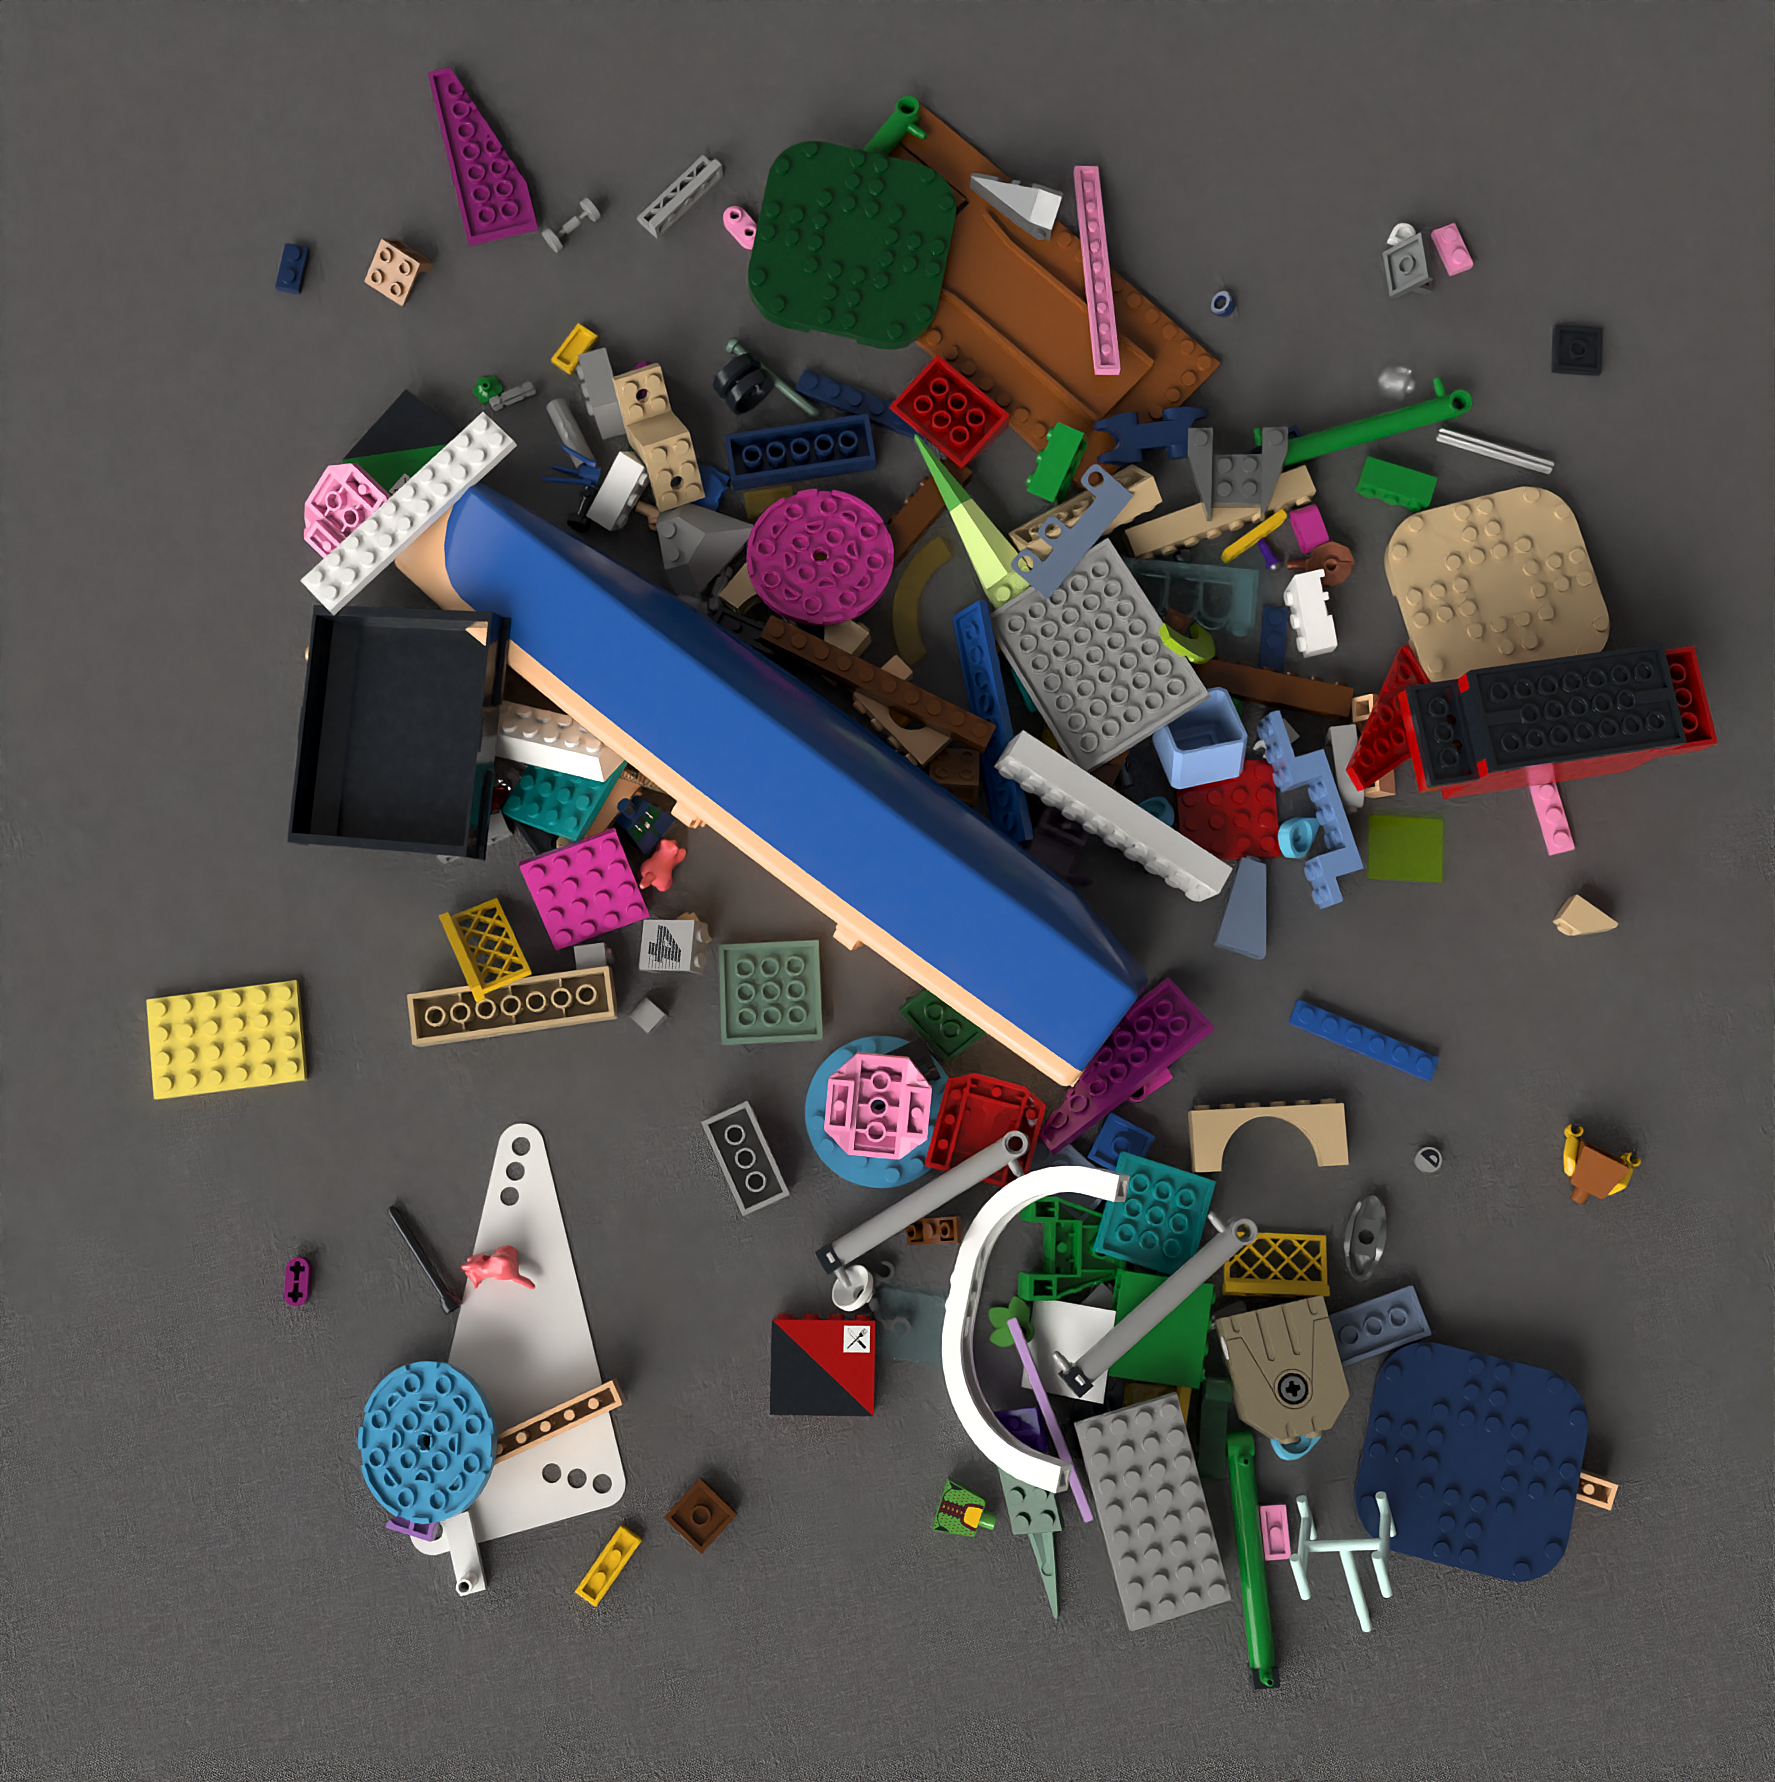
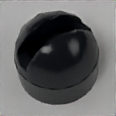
M1177 550L1173 554L1174 565L1179 568L1189 569L1191 550Z

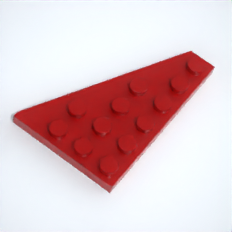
M1409 643L1398 649L1347 765L1346 772L1358 792L1366 789L1411 757L1398 694L1408 686L1431 682Z

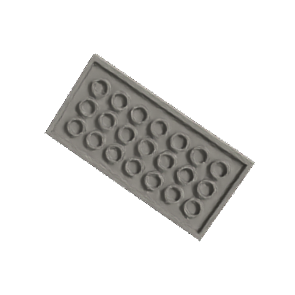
M1175 1392L1074 1422L1130 1631L1231 1600L1177 1394Z

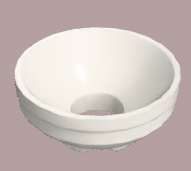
M854 1265L845 1270L852 1283L850 1287L844 1288L839 1279L834 1284L832 1291L833 1302L845 1311L860 1308L869 1302L873 1295L872 1274L861 1265ZM862 1289H864L863 1292H862V1294H861V1295L858 1297V1299H857V1296H858L859 1292H860Z

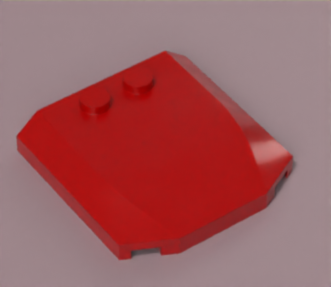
M977 1073L949 1078L944 1089L924 1166L947 1172L1004 1137L1008 1132L1021 1131L1030 1139L1029 1151L1017 1159L1026 1175L1030 1170L1046 1105L1025 1086ZM1016 1136L1011 1139L1010 1147L1013 1151H1019L1023 1146V1141L1020 1137ZM1006 1165L982 1181L1005 1187L1018 1178L1013 1174L1010 1167Z

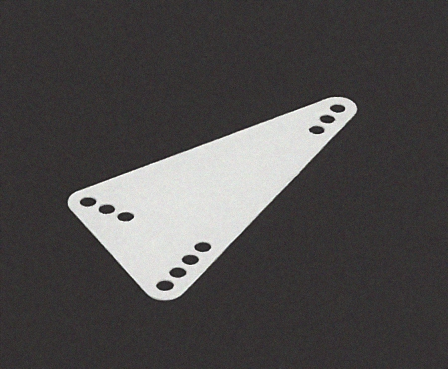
M523 1123L510 1126L500 1137L473 1255L484 1254L491 1256L499 1247L505 1245L514 1247L518 1251L519 1274L529 1278L535 1284V1289H530L512 1280H498L494 1278H485L478 1288L475 1289L473 1282L468 1277L462 1300L463 1305H461L448 1364L454 1365L466 1372L481 1387L492 1408L497 1434L602 1385L542 1135L535 1127ZM525 1137L529 1140L530 1150L526 1155L519 1156L513 1152L512 1143L516 1138ZM519 1162L524 1166L525 1173L520 1180L513 1181L508 1178L506 1169L510 1163ZM506 1187H514L519 1193L517 1203L512 1206H507L501 1201V1192ZM609 1411L494 1465L486 1487L476 1501L466 1509L471 1510L477 1542H484L599 1510L618 1502L625 1491L626 1480ZM547 1464H557L561 1469V1477L555 1483H549L543 1478L542 1472ZM573 1469H582L586 1473L587 1480L581 1488H574L568 1483V1474ZM599 1474H606L611 1478L612 1486L607 1493H598L593 1487V1480ZM440 1521L443 1527L442 1536L435 1541L429 1542L410 1535L414 1546L422 1553L428 1555H437L450 1551L444 1521Z

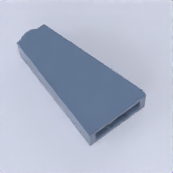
M1246 856V858L1242 857L1237 863L1213 945L1261 960L1266 955V864L1260 863L1261 860L1259 858Z

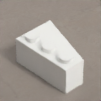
M635 451L619 452L586 515L610 531L619 530L625 526L629 513L650 482L647 467Z
M1324 569L1295 575L1286 588V592H1284L1285 604L1290 606L1292 613L1290 615L1291 626L1293 629H1296L1298 634L1296 639L1297 647L1300 652H1303L1304 658L1333 652L1338 645L1333 617L1328 614L1325 600L1329 599L1328 592H1323L1320 580L1321 577L1325 576Z

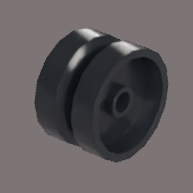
M749 352L734 358L718 373L713 382V389L720 398L726 399L727 406L734 414L741 415L755 408L768 396L773 389L775 380L766 369H761V362L754 354Z

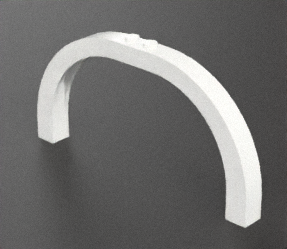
M1058 1166L1033 1171L1019 1177L997 1192L980 1210L964 1237L955 1270L950 1279V1294L945 1303L946 1314L942 1334L943 1370L952 1404L962 1425L978 1448L1002 1470L1019 1480L1053 1493H1059L1068 1489L1072 1463L1030 1448L1015 1438L999 1422L987 1404L976 1376L973 1360V1331L989 1255L999 1234L1018 1212L1038 1199L1060 1192H1077L1113 1202H1125L1130 1175L1096 1167Z

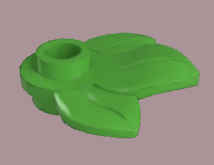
M1014 1296L1010 1301L1009 1308L994 1307L989 1309L990 1321L996 1328L989 1338L994 1344L1000 1347H1007L1015 1343L1006 1319L1016 1317L1020 1327L1026 1329L1024 1337L1027 1344L1033 1339L1034 1327L1029 1322L1030 1310L1023 1300Z

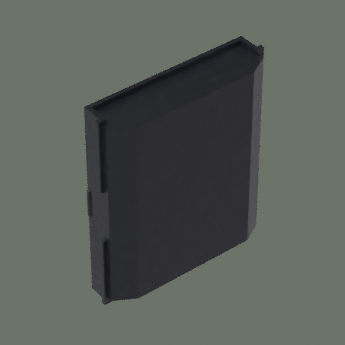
M314 605L303 706L301 707L298 731L299 741L288 843L306 846L310 844L457 856L486 860L495 777L493 769L500 706L503 702L511 618L503 617L494 612L362 606H344L333 615L324 605ZM486 628V645H483L465 629Z

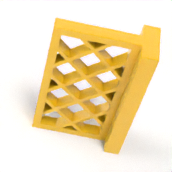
M497 898L453 916H450L448 912L439 915L476 1003L486 999L484 994L532 974ZM496 907L497 912L493 919L483 916L485 911ZM466 919L474 920L470 928L462 927L458 922ZM479 922L489 924L486 932L475 930ZM495 926L505 928L501 937L491 934ZM471 936L482 938L478 946L468 944ZM487 940L498 942L494 950L484 948ZM503 944L514 946L509 955L500 953ZM480 954L490 956L486 965L476 962ZM496 958L506 960L502 969L492 967ZM512 962L522 964L523 969L516 972L508 971ZM488 972L498 974L496 980L485 984L484 979Z
M1237 1232L1239 1237L1245 1234V1232ZM1257 1233V1237L1252 1243L1246 1244V1247L1238 1255L1234 1254L1232 1256L1234 1259L1231 1262L1229 1259L1223 1264L1222 1295L1302 1299L1321 1295L1326 1299L1330 1296L1329 1286H1327L1326 1235ZM1257 1239H1264L1272 1247L1263 1256L1252 1246ZM1283 1240H1290L1297 1247L1289 1257L1278 1247ZM1309 1241L1319 1242L1320 1253L1315 1258L1303 1248ZM1248 1248L1259 1258L1251 1268L1239 1258ZM1273 1250L1285 1260L1276 1270L1265 1259ZM1299 1250L1310 1261L1302 1270L1290 1260ZM1235 1261L1247 1271L1241 1278H1230V1266ZM1261 1262L1272 1272L1267 1279H1260L1252 1271ZM1286 1263L1298 1273L1292 1280H1285L1278 1273ZM1313 1264L1320 1271L1321 1281H1311L1304 1272ZM1248 1274H1250L1253 1277V1279L1245 1277ZM1275 1275L1279 1280L1271 1278ZM1301 1276L1304 1281H1299L1297 1279Z

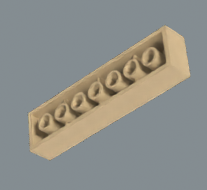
M609 966L521 978L484 994L486 999L476 1003L469 986L407 994L412 1045L418 1047L618 1019L613 970Z

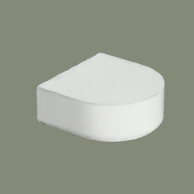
M1408 223L1397 224L1387 243L1396 246L1416 235V231Z

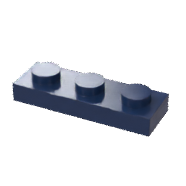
M1263 606L1259 669L1260 667H1270L1275 669L1276 673L1284 674L1288 608Z

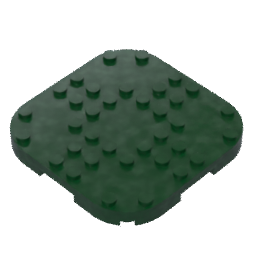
M804 141L788 147L775 159L767 178L748 267V291L751 300L760 310V314L763 317L784 328L810 333V330L855 339L857 340L856 344L884 350L908 347L910 343L919 338L921 339L929 331L935 318L956 217V202L951 187L932 168L911 161L822 141Z

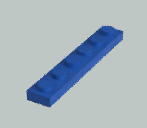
M1299 999L1296 1000L1288 1021L1290 1025L1427 1082L1431 1081L1439 1060L1436 1056Z

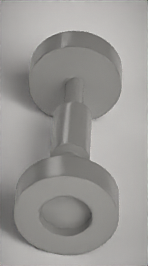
M584 198L580 202L584 212L578 217L574 216L562 226L563 229L556 235L549 228L542 232L544 239L555 252H559L563 248L559 238L565 233L569 234L581 224L580 221L587 215L594 222L601 218L599 211L588 198Z

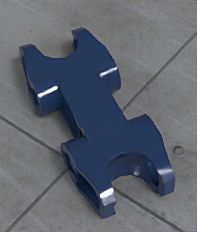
M1188 406L1170 408L1162 411L1163 421L1139 424L1137 412L1121 413L1107 419L1095 421L1092 423L1093 431L1108 432L1115 441L1114 450L1098 456L1097 464L1116 466L1139 464L1144 462L1143 451L1167 449L1168 460L1188 458V428L1192 427L1194 421L1209 416V410Z

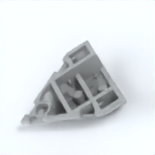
M692 503L659 512L656 525L664 567L677 597L683 599L703 593L708 587L707 584L716 574L719 575L743 549V544L749 539L754 525Z

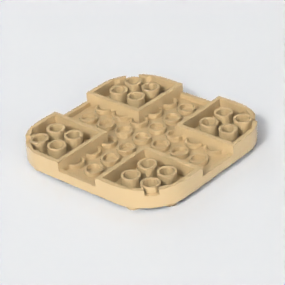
M1518 487L1416 513L1398 526L1386 546L1384 554L1385 572L1392 594L1397 596L1410 637L1408 643L1431 683L1458 679L1474 669L1601 652L1607 642L1610 630L1609 615L1577 520L1570 507L1559 496L1548 490L1537 487Z

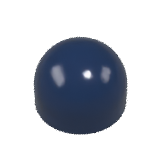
M1226 291L1217 293L1211 301L1212 312L1221 317L1231 315L1236 307L1234 297ZM1226 299L1225 306L1217 309V303L1220 300Z

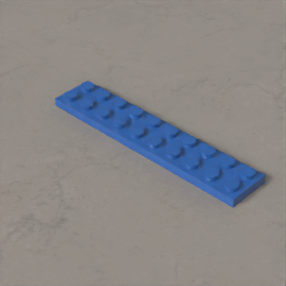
M979 600L954 615L952 621L970 713L996 725L995 732L984 754L980 753L979 755L991 822L993 826L1018 845L1034 839L1033 828L1030 822L1028 803L1024 790L1018 782L1003 777L999 770L994 767L1008 742L1014 738V732L1011 726L1009 707L1006 701L1004 682L1002 681L1000 661L997 655L987 600Z

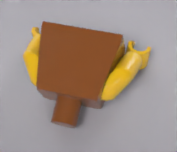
M1572 1123L1566 1126L1564 1129V1134L1567 1137L1563 1153L1564 1172L1567 1174L1569 1182L1576 1186L1570 1198L1583 1205L1590 1194L1604 1199L1607 1195H1612L1625 1189L1634 1172L1632 1167L1639 1166L1641 1159L1634 1158L1631 1163L1630 1156L1632 1152L1625 1153L1619 1158L1582 1138L1578 1141L1577 1138L1583 1134V1128L1581 1126L1578 1127L1577 1134H1574L1571 1131Z

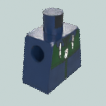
M639 795L634 796L631 801L628 798H623L617 804V809L621 813L615 819L616 825L628 842L644 855H647L675 821L673 816Z

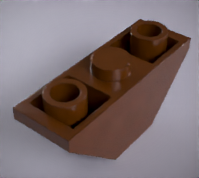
M962 1216L921 1218L906 1227L907 1245L962 1243L964 1240Z

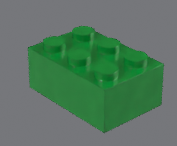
M1059 422L1056 423L1055 427L1052 426L1046 438L1048 444L1045 450L1041 449L1036 460V463H1038L1035 473H1030L1026 482L1029 493L1057 506L1062 504L1090 442V439L1084 433Z

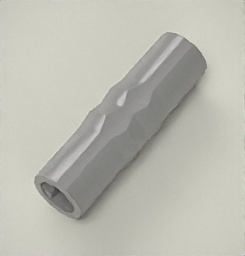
M559 398L551 401L546 408L564 445L591 460H595L565 399ZM570 454L577 470H581L582 464L587 465Z

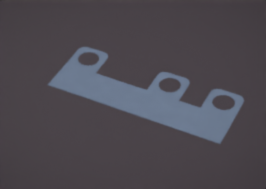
M1093 464L1081 478L1082 485L1097 498L1071 530L1054 516H1050L1039 528V537L1054 549L1047 559L1043 562L1029 549H1022L1011 562V568L1046 599L1050 598L1134 496L1098 464ZM1095 471L1100 472L1104 478L1103 484L1097 488L1092 487L1088 482L1089 475ZM1052 523L1057 524L1061 530L1060 536L1054 540L1049 539L1045 534L1047 525ZM1023 556H1029L1033 559L1034 567L1029 572L1021 571L1018 566V561Z

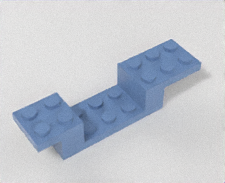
M1280 711L1271 712L1258 722L1257 732L1260 740H1264L1267 762L1269 764L1272 763L1274 783L1276 787L1280 788L1281 792L1309 784V797L1316 804L1318 810L1316 817L1318 823L1323 825L1326 834L1324 835L1325 844L1328 849H1331L1329 853L1306 861V867H1304L1305 876L1308 881H1311L1314 889L1312 891L1313 900L1317 905L1319 904L1320 909L1343 901L1336 878L1349 875L1364 867L1324 749L1295 757Z

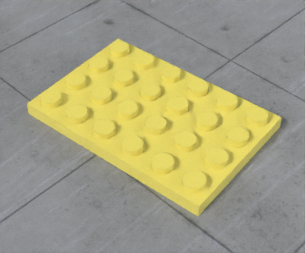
M297 980L146 1000L153 1095L156 1100L308 1080L300 987Z

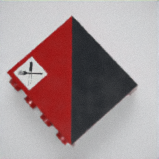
M778 1313V1318L772 1319L770 1415L874 1417L875 1319H870L868 1314H855V1319H844L845 1314H829V1319H819V1314L813 1313L803 1314V1318H793V1313Z

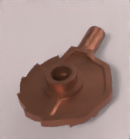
M1329 541L1315 547L1310 557L1306 558V560H1287V570H1306V572L1324 569L1325 576L1320 578L1321 585H1330V587L1340 582L1343 583L1351 573V565H1355L1349 548L1334 541Z

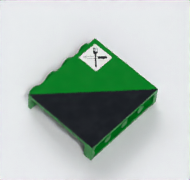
M405 389L342 460L345 464H359L392 496L461 432Z

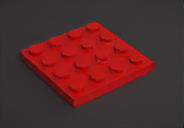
M1267 759L1244 760L1243 771L1239 777L1183 789L1175 788L1178 833L1219 860H1239L1242 857L1246 858V856L1256 858L1280 857L1272 763L1269 764Z

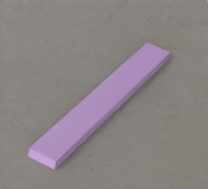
M1016 1317L1006 1319L1060 1460L1072 1463L1069 1484L1085 1523L1094 1519L1093 1512L1018 1319Z

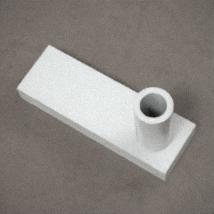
M469 1509L453 1518L444 1520L457 1580L456 1590L460 1596L486 1590L488 1587L471 1510Z

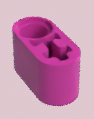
M1316 504L1290 511L1291 524L1300 549L1304 554L1310 553L1315 547L1329 542L1326 528Z

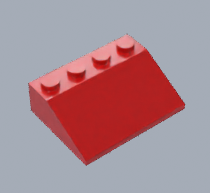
M938 354L889 406L895 414L961 469L967 466L1009 426L1010 415Z

